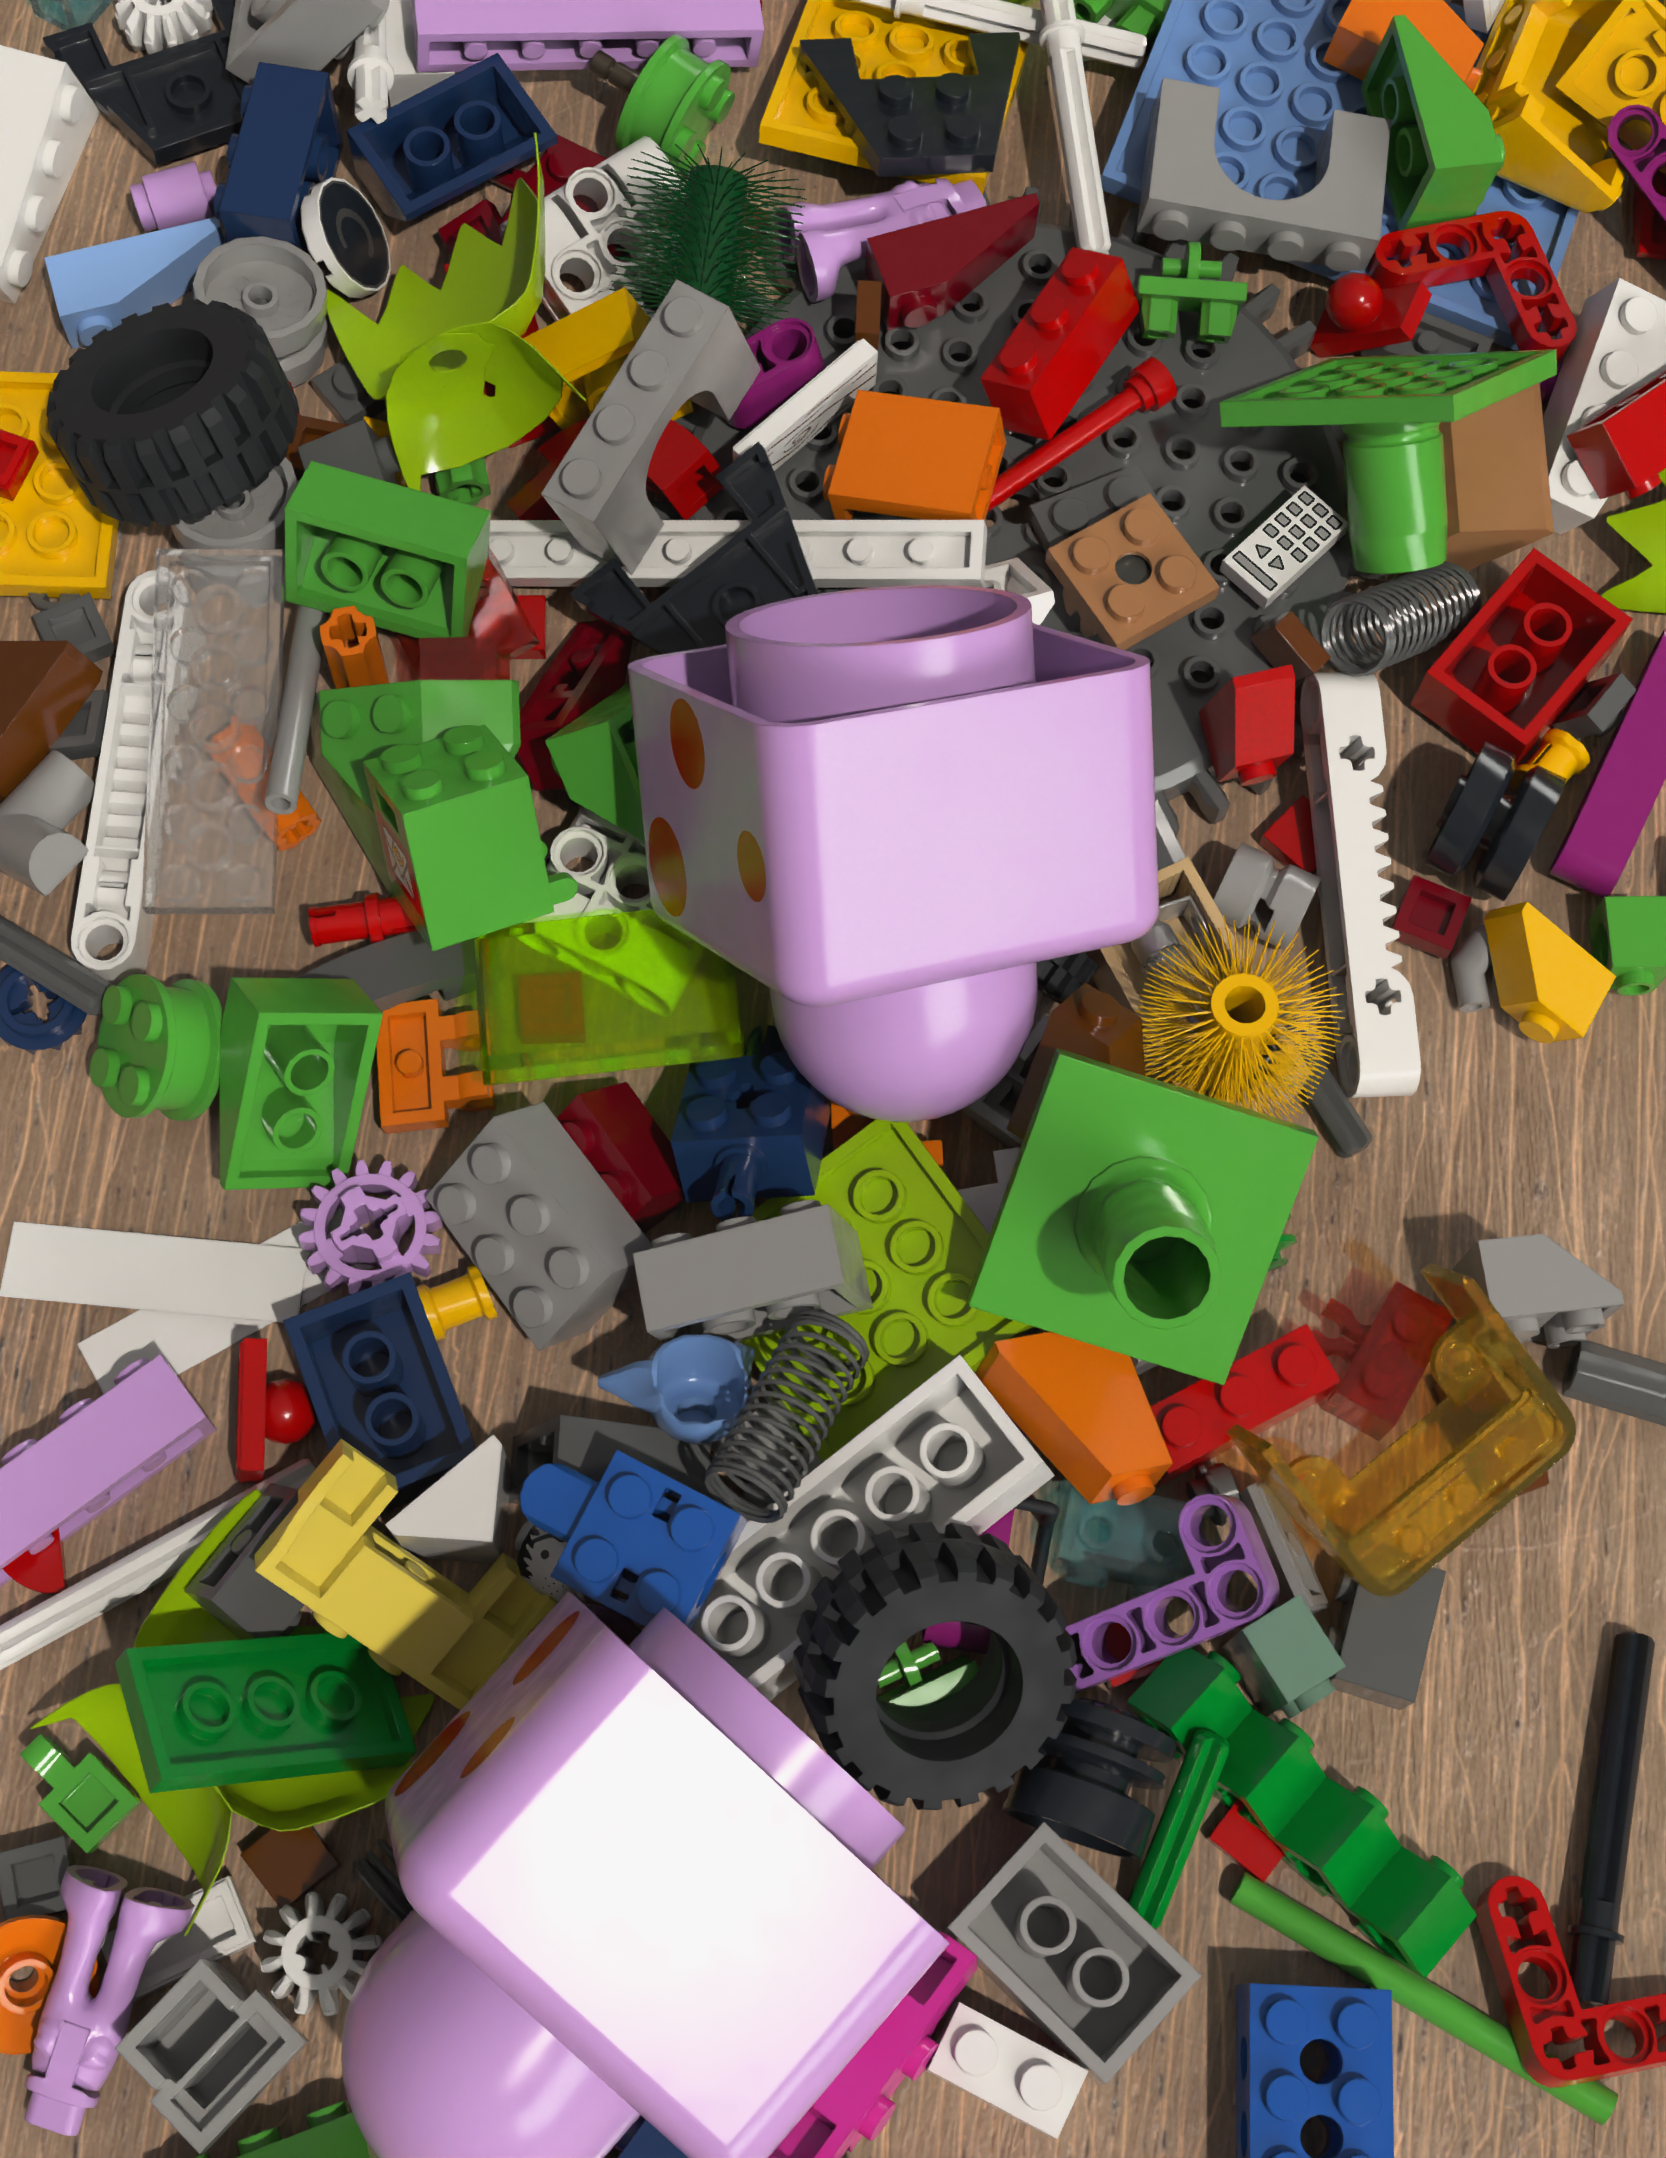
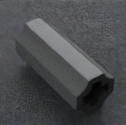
M1579 1341L1572 1348L1566 1363L1562 1382L1563 1396L1666 1426V1364L1590 1341Z

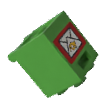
M485 724L478 727L474 725L458 726L447 731L442 738L418 745H395L386 749L381 756L363 761L393 896L432 952L553 913V905L568 901L577 894L578 884L569 873L561 872L547 876L544 858L547 855L548 849L547 845L540 838L529 777Z

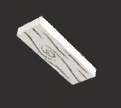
M865 339L855 342L734 445L733 462L757 442H760L765 448L773 470H777L854 403L858 390L869 391L876 385L878 351Z

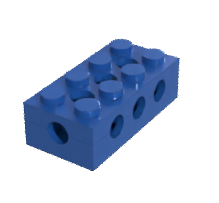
M1257 1983L1236 1985V2158H1311L1301 2145L1300 2133L1304 2123L1313 2116L1319 2118L1324 2124L1327 2132V2141L1322 2152L1312 2158H1394L1392 1990ZM1310 2041L1317 2043L1326 2056L1324 2074L1315 2082L1310 2081L1300 2067V2054L1304 2046Z

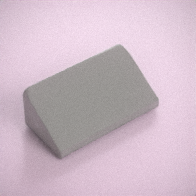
M1255 1483L1246 1487L1240 1493L1241 1502L1245 1504L1252 1515L1279 1582L1280 1594L1275 1607L1278 1608L1300 1594L1312 1614L1328 1608V1600L1278 1486L1274 1485V1483Z

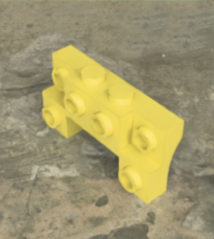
M340 1439L298 1490L297 1504L255 1553V1571L312 1609L316 1621L329 1633L341 1639L346 1638L349 1634L368 1647L370 1657L385 1671L395 1676L405 1672L461 1710L558 1602L549 1594L536 1592L520 1575L517 1562L505 1553L500 1555L470 1593H467L372 1527L371 1524L398 1493L396 1477L343 1439Z

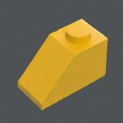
M1529 902L1489 910L1484 919L1500 1007L1519 1022V1029L1526 1036L1537 1042L1549 1044L1583 1038L1616 976Z

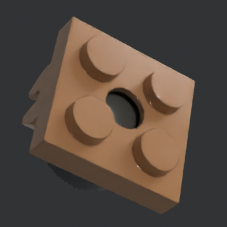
M1151 493L1047 549L1045 559L1049 568L1064 587L1062 594L1066 612L1069 616L1077 612L1081 617V632L1084 637L1098 634L1105 645L1122 650L1128 649L1215 600L1220 588Z

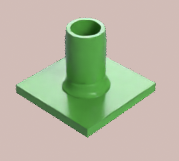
M1556 349L1330 358L1219 402L1221 427L1341 425L1342 431L1346 434V440L1343 442L1348 532L1354 568L1356 571L1373 574L1405 573L1433 568L1447 560L1448 517L1443 433L1439 431L1440 422L1460 420L1557 375Z
M1056 1048L967 1296L969 1307L1224 1385L1319 1136L1312 1129Z

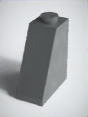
M559 1415L513 1437L509 1503L521 1504L520 1493L524 1481L532 1471L544 1464L560 1463L600 1483L616 1450L708 1497L709 1491L704 1482V1474L714 1458L710 1454L711 1443L692 1444L676 1440L658 1427ZM665 1493L663 1495L665 1498L675 1503H678L679 1501Z

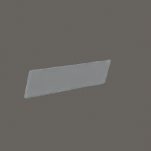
M341 1207L331 1220L328 1239L332 1237L331 1231L341 1226L344 1215ZM301 1221L260 1244L302 1248L299 1242V1235L314 1229L304 1225ZM361 1227V1228H360V1229H361V1233L364 1234L365 1231H364L363 1228ZM309 1251L308 1258L316 1251ZM356 1263L351 1267L369 1270L374 1266ZM307 1264L300 1307L329 1292L324 1283L326 1274L329 1271L328 1269L322 1273L312 1274ZM138 1310L79 1342L77 1345L103 1394L116 1386L114 1383L115 1377L124 1368L139 1359L147 1358L151 1361L161 1354L175 1373L179 1375L273 1322Z
M14 1222L0 1296L284 1323L283 1320L299 1314L309 1251L302 1250V1248Z

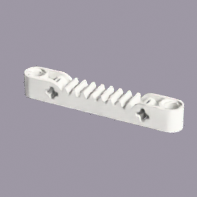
M164 570L147 571L137 576L130 583L125 595L85 846L89 851L83 859L71 934V949L79 964L108 981L110 985L116 986L130 975H144L148 964L157 902L156 872L160 871L158 852L159 849L163 850L162 826L166 827L167 824L165 805L170 804L168 785L169 781H173L174 778L172 759L177 758L175 739L180 737L179 714L183 715L184 711L182 699L185 698L189 688L198 630L197 616L186 587L179 577L172 572ZM161 607H173L165 615L151 616L155 610ZM115 943L123 945L117 956L109 960L101 961L96 959L103 947Z
M1343 672L1315 673L1307 676L1303 682L1300 713L1317 876L1322 878L1318 887L1327 972L1334 970L1328 973L1329 988L1337 987L1329 990L1330 995L1343 993V995L1330 996L1331 1005L1338 1004L1337 1006H1331V1011H1342L1332 1012V1016L1345 1018H1332L1333 1022H1337L1333 1023V1028H1340V1030L1333 1029L1334 1033L1341 1035H1334L1335 1040L1341 1041V1043L1335 1041L1339 1082L1347 1098L1412 1096L1417 1091L1421 1073L1414 996L1410 983L1399 971L1393 969L1402 962V956L1386 950L1388 945L1399 938V931L1383 926V923L1395 915L1397 909L1396 906L1380 901L1382 897L1394 889V882L1378 877V874L1391 865V858L1375 851L1389 840L1388 833L1373 828L1386 816V810L1370 804L1384 792L1383 785L1372 782V780L1381 773L1386 764L1387 755L1379 684L1374 674L1354 677Z

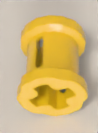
M1549 729L1539 741L1540 748L1526 764H1519L1515 767L1509 783L1515 792L1524 774L1537 765L1566 778L1567 782L1572 775L1581 774L1590 763L1589 753L1584 745L1568 732L1560 729Z
M475 1264L467 1266V1274L431 1288L426 1284L416 1286L437 1342L446 1338V1331L476 1318L484 1316L488 1321L498 1318L482 1274Z

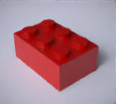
M1533 548L1426 672L1410 705L1476 754L1479 753L1484 742L1488 741L1515 754L1517 766L1611 655L1633 619L1537 549Z

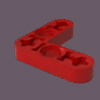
M1496 211L1391 232L1380 238V242L1370 259L1368 266L1369 276L1379 283L1381 289L1419 281L1428 288L1486 276L1520 351L1556 349L1557 362H1559L1567 354L1575 338L1577 326L1568 303L1532 226L1527 219L1517 213ZM1443 243L1456 245L1462 250L1465 258L1461 260L1447 259L1439 253L1436 246ZM1509 243H1513V247L1511 250L1508 245ZM1515 279L1528 280L1535 284L1539 294L1535 296L1520 294L1513 288L1511 281ZM1539 325L1543 332H1537Z
M1506 1876L1484 1890L1479 1896L1475 1908L1477 1923L1521 2062L1526 2072L1537 2083L1548 2088H1562L1666 2066V2035L1657 2039L1654 2028L1666 2023V1993L1581 2010L1547 1903L1541 1891L1531 1881L1520 1876ZM1507 1900L1510 1906H1521L1524 1917L1517 1922L1511 1916L1502 1917L1498 1906ZM1530 1938L1535 1942V1945L1526 1946L1515 1953H1512L1509 1947L1518 1939L1521 1944ZM1531 1962L1538 1965L1545 1972L1550 1986L1548 1996L1545 1999H1535L1522 1989L1518 1981V1970L1521 1963ZM1608 2020L1620 2021L1631 2030L1636 2045L1631 2058L1618 2056L1608 2047L1604 2036V2029ZM1583 2038L1586 2050L1578 2052L1560 2062L1558 2058H1547L1543 2046L1551 2041L1555 2045L1562 2046L1575 2043Z

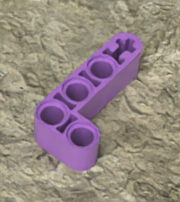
M1224 1494L1200 1495L1187 1502L1180 1513L1178 1528L1180 1538L1195 1574L1066 1626L1065 1629L1074 1640L1076 1653L1081 1651L1082 1656L1086 1660L1085 1663L1076 1664L1073 1668H1070L1077 1679L1075 1694L1253 1623L1273 1611L1278 1603L1280 1594L1278 1578L1252 1515L1243 1502L1233 1496ZM1213 1506L1223 1509L1228 1515L1231 1524L1228 1537L1219 1545H1215L1206 1539L1201 1526L1204 1514ZM1238 1571H1244L1251 1575L1257 1584V1600L1248 1610L1240 1609L1229 1598V1581ZM1176 1597L1186 1600L1194 1612L1193 1626L1186 1635L1177 1634L1167 1623V1607L1171 1600ZM1113 1623H1119L1125 1627L1131 1637V1650L1124 1660H1117L1106 1649V1631Z

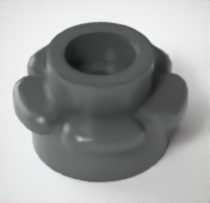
M1203 1463L1197 1464L1195 1466V1480L1186 1483L1189 1500L1205 1494H1224L1233 1496L1241 1501L1234 1478L1224 1463L1208 1468ZM1213 1506L1206 1511L1202 1520L1210 1518L1216 1526L1226 1525L1228 1515L1220 1507Z

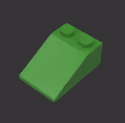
M1405 15L1393 16L1360 88L1368 116L1391 120L1386 185L1398 229L1400 231L1474 216L1479 205L1483 203L1485 194L1497 172L1503 167L1505 148L1502 137L1499 134H1495L1489 110Z
M231 977L220 1032V1185L224 1190L314 1187L315 1185L335 1187L331 1171L336 1168L343 1172L348 1179L383 1016L381 1010L354 979Z

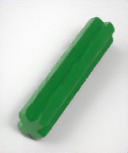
M1198 1729L1193 1734L1127 1901L1154 1929L1159 1928L1162 1924L1229 1754V1742L1220 1735L1207 1730Z

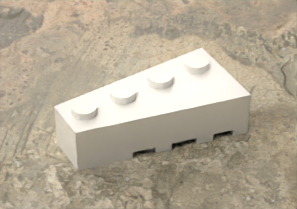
M0 45V300L16 304L22 288L28 284L31 278L34 260L100 111L66 62Z
M1621 278L1585 300L1576 325L1575 338L1564 358L1543 417L1554 532L1560 535L1594 519L1607 498L1599 499L1567 435L1666 370V300Z

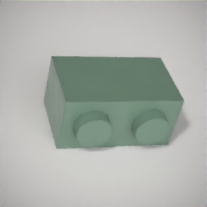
M1300 1594L1242 1629L1220 1648L1228 1662L1240 1674V1681L1261 1714L1266 1717L1281 1708L1286 1717L1291 1719L1336 1691L1329 1677L1346 1667Z

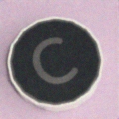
M331 177L315 184L310 188L311 194L304 196L300 209L302 231L309 253L314 258L316 264L324 260L327 268L332 273L325 276L328 279L327 281L346 296L364 298L378 292L388 282L391 261L390 249L383 226L372 205L359 189L345 179Z

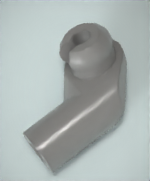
M1485 924L1475 927L1451 958L1458 1007L1461 1012H1477L1490 1006L1485 972L1492 965Z

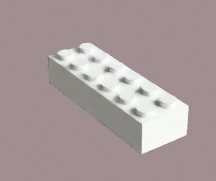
M959 1355L801 1479L800 1487L794 1489V1498L787 1502V1512L784 1513L782 1519L774 1523H759L751 1520L746 1523L691 1631L721 1656L763 1696L771 1701L797 1680L794 1672L793 1651L802 1643L796 1630L802 1612L806 1609L815 1611L817 1608L811 1593L822 1577L827 1576L834 1580L842 1570L837 1561L850 1550L855 1549L860 1556L875 1547L871 1537L890 1529L896 1538L909 1535L908 1526L910 1524L932 1522L939 1533H944L946 1525L951 1522L971 1526L977 1536H979L1055 1475L977 1375ZM788 1491L784 1493V1497L788 1495ZM771 1503L765 1509L777 1510L778 1506L776 1503Z

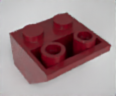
M627 1082L578 1094L557 1117V1120L643 1233L663 1221L685 1198L671 1142Z

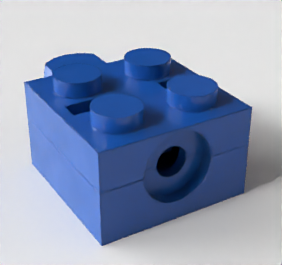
M616 1450L600 1483L560 1463L544 1464L532 1471L527 1477L520 1493L521 1510L528 1521L567 1543L550 1577L644 1627L665 1607L692 1630L747 1523V1520L736 1511L619 1450ZM664 1493L679 1500L678 1503H675L665 1498L663 1496ZM614 1589L629 1595L628 1599L626 1600L613 1593Z

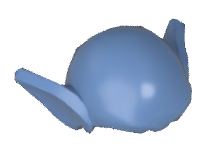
M709 1334L682 1335L656 1348L647 1360L636 1361L602 1374L598 1378V1387L618 1396L636 1408L650 1412L652 1419L658 1427L673 1439L692 1444H708L725 1437L731 1431L732 1423L738 1419L739 1410L745 1407L748 1390L751 1388V1369L755 1351L752 1347L738 1341L732 1343L724 1338Z

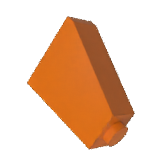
M1351 0L1323 58L1324 62L1364 81L1393 16L1405 15L1473 92L1483 71L1473 67L1484 43L1444 0Z
M1044 1332L995 1341L976 1371L977 1377L1002 1409L1089 1504L1114 1499L1121 1506L1140 1502L1155 1492L1154 1486L1173 1464L1130 1356L1053 1332Z

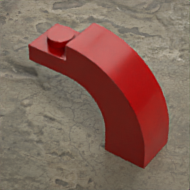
M588 418L562 430L538 448L540 453L549 462V465L537 476L530 479L506 503L520 520H561L541 493ZM670 420L653 452L647 473L646 490L661 496L684 520H688L722 489L715 476L723 469L710 451L691 432L677 422Z

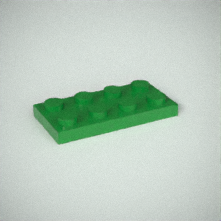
M331 1633L127 1648L115 1662L150 1793L405 1765L417 1752L392 1674L381 1668L370 1657L368 1647L349 1634L344 1639L338 1638Z

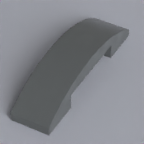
M415 931L356 949L322 964L298 978L354 979L381 1012L401 1003L412 1001L440 989L446 1001L502 980L505 976L487 934L432 952L420 933Z

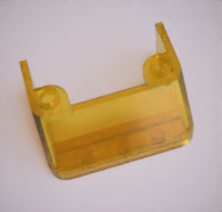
M1431 1263L1420 1272L1458 1322L1439 1338L1433 1347L1430 1357L1432 1375L1447 1395V1398L1348 1480L1335 1463L1315 1454L1300 1456L1287 1464L1271 1443L1238 1424L1226 1432L1283 1508L1358 1585L1370 1593L1382 1597L1398 1595L1420 1579L1561 1460L1571 1449L1576 1435V1424L1572 1412L1474 1278Z

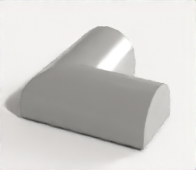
M52 750L0 804V872L45 897L58 886L89 851L79 839L64 831V829L93 799L95 790L93 780L73 761L56 750Z

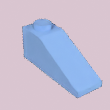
M213 217L44 257L59 317L71 348L76 349L89 346L93 343L92 337L105 328L110 331L121 325V319L137 313L138 316L152 311V307L165 303L171 305L193 289V281L199 263L214 248L224 244V236L219 219Z

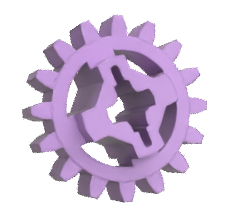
M359 1160L355 1169L356 1176L347 1179L345 1174L336 1168L331 1171L335 1184L333 1189L329 1191L315 1185L311 1191L319 1207L318 1209H301L300 1217L304 1225L314 1230L300 1234L299 1242L302 1250L316 1251L307 1260L312 1274L329 1270L324 1280L328 1291L333 1293L343 1283L348 1284L349 1295L409 1272H415L424 1277L430 1275V1264L425 1259L424 1254H440L442 1245L438 1237L429 1233L443 1228L442 1219L436 1212H425L431 1208V1204L425 1198L431 1189H424L414 1193L418 1183L416 1173L410 1170L397 1180L394 1178L392 1163L385 1160L378 1174H369L365 1161ZM379 1193L391 1197L384 1200L366 1196L365 1194ZM341 1207L344 1211L341 1226L331 1231L332 1237L328 1239L331 1220ZM371 1223L375 1229H381L383 1235L372 1241L369 1235L361 1233L360 1228L364 1224ZM415 1224L412 1243L407 1252L402 1256L398 1249L401 1237L410 1232V1226ZM356 1263L376 1266L378 1269L361 1270L351 1266Z

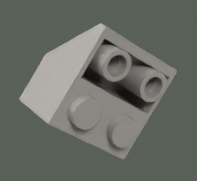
M1545 1234L1478 1240L1447 1274L1461 1349L1482 1347L1484 1355L1487 1356L1514 1353L1523 1349V1342L1546 1340L1549 1349L1574 1347L1579 1341H1587L1586 1336L1592 1331L1605 1327V1320L1624 1305L1620 1289Z

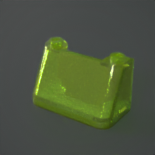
M654 909L532 923L522 922L473 938L479 1049L483 1085L743 1057L746 1054L736 966L664 922L655 913Z

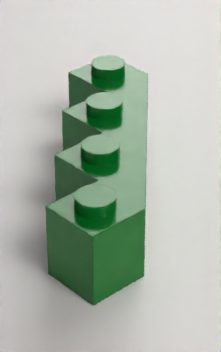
M1188 1648L1166 1657L1127 1701L1137 1717L1141 1718L1148 1726L1171 1737L1178 1744L1174 1754L1176 1761L1181 1756L1185 1757L1193 1734L1198 1729L1207 1730L1225 1738L1229 1742V1754L1213 1796L1227 1809L1232 1807L1237 1798L1240 1799L1245 1806L1238 1814L1247 1822L1263 1831L1281 1848L1285 1854L1282 1860L1322 1897L1329 1895L1337 1900L1350 1914L1358 1918L1359 1921L1354 1927L1375 1947L1425 1979L1477 1916L1460 1890L1465 1884L1462 1877L1439 1857L1431 1855L1426 1861L1401 1846L1385 1822V1819L1389 1816L1386 1807L1366 1789L1357 1786L1351 1792L1328 1778L1310 1753L1315 1746L1313 1741L1295 1723L1286 1718H1282L1279 1723H1276L1254 1710L1236 1685L1241 1679L1240 1674L1221 1655L1214 1651H1209L1204 1656L1192 1648Z

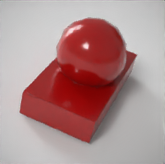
M1349 272L1337 278L1328 289L1325 310L1316 327L1317 330L1310 348L1319 358L1412 341L1432 294L1421 281L1381 289L1379 283L1368 274Z
M243 1338V1342H240L235 1460V1480H238V1483L258 1484L262 1482L264 1475L265 1438L280 1444L298 1442L311 1432L317 1421V1414L305 1385L291 1379L276 1380L266 1385L267 1338Z

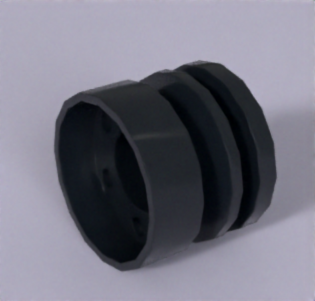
M1087 1698L1073 1699L1070 1704L1061 1703L1060 1707L1067 1716V1720L1056 1739L1047 1737L1041 1745L1046 1755L1051 1758L1049 1767L1035 1765L1030 1770L1024 1765L1015 1772L1012 1777L1016 1783L1009 1786L1001 1810L1034 1828L1045 1822L1061 1839L1120 1858L1140 1860L1155 1814L1142 1803L1129 1797L1128 1794L1131 1787L1148 1790L1163 1789L1167 1777L1161 1771L1140 1761V1759L1169 1763L1173 1761L1178 1744L1171 1737L1145 1724L1141 1718L1118 1707Z

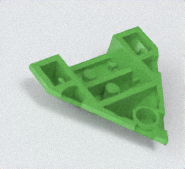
M414 680L318 691L315 695L311 718L312 763L391 897L394 896L363 761L379 757L386 749L395 745H418L442 738L447 731L458 726L474 725L478 727L484 724L511 756L515 758L521 746L519 681Z

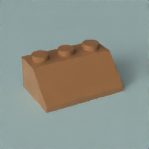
M1540 383L1455 422H1440L1439 431L1443 433L1448 517L1447 560L1445 562L1459 565L1466 571H1469L1554 533Z

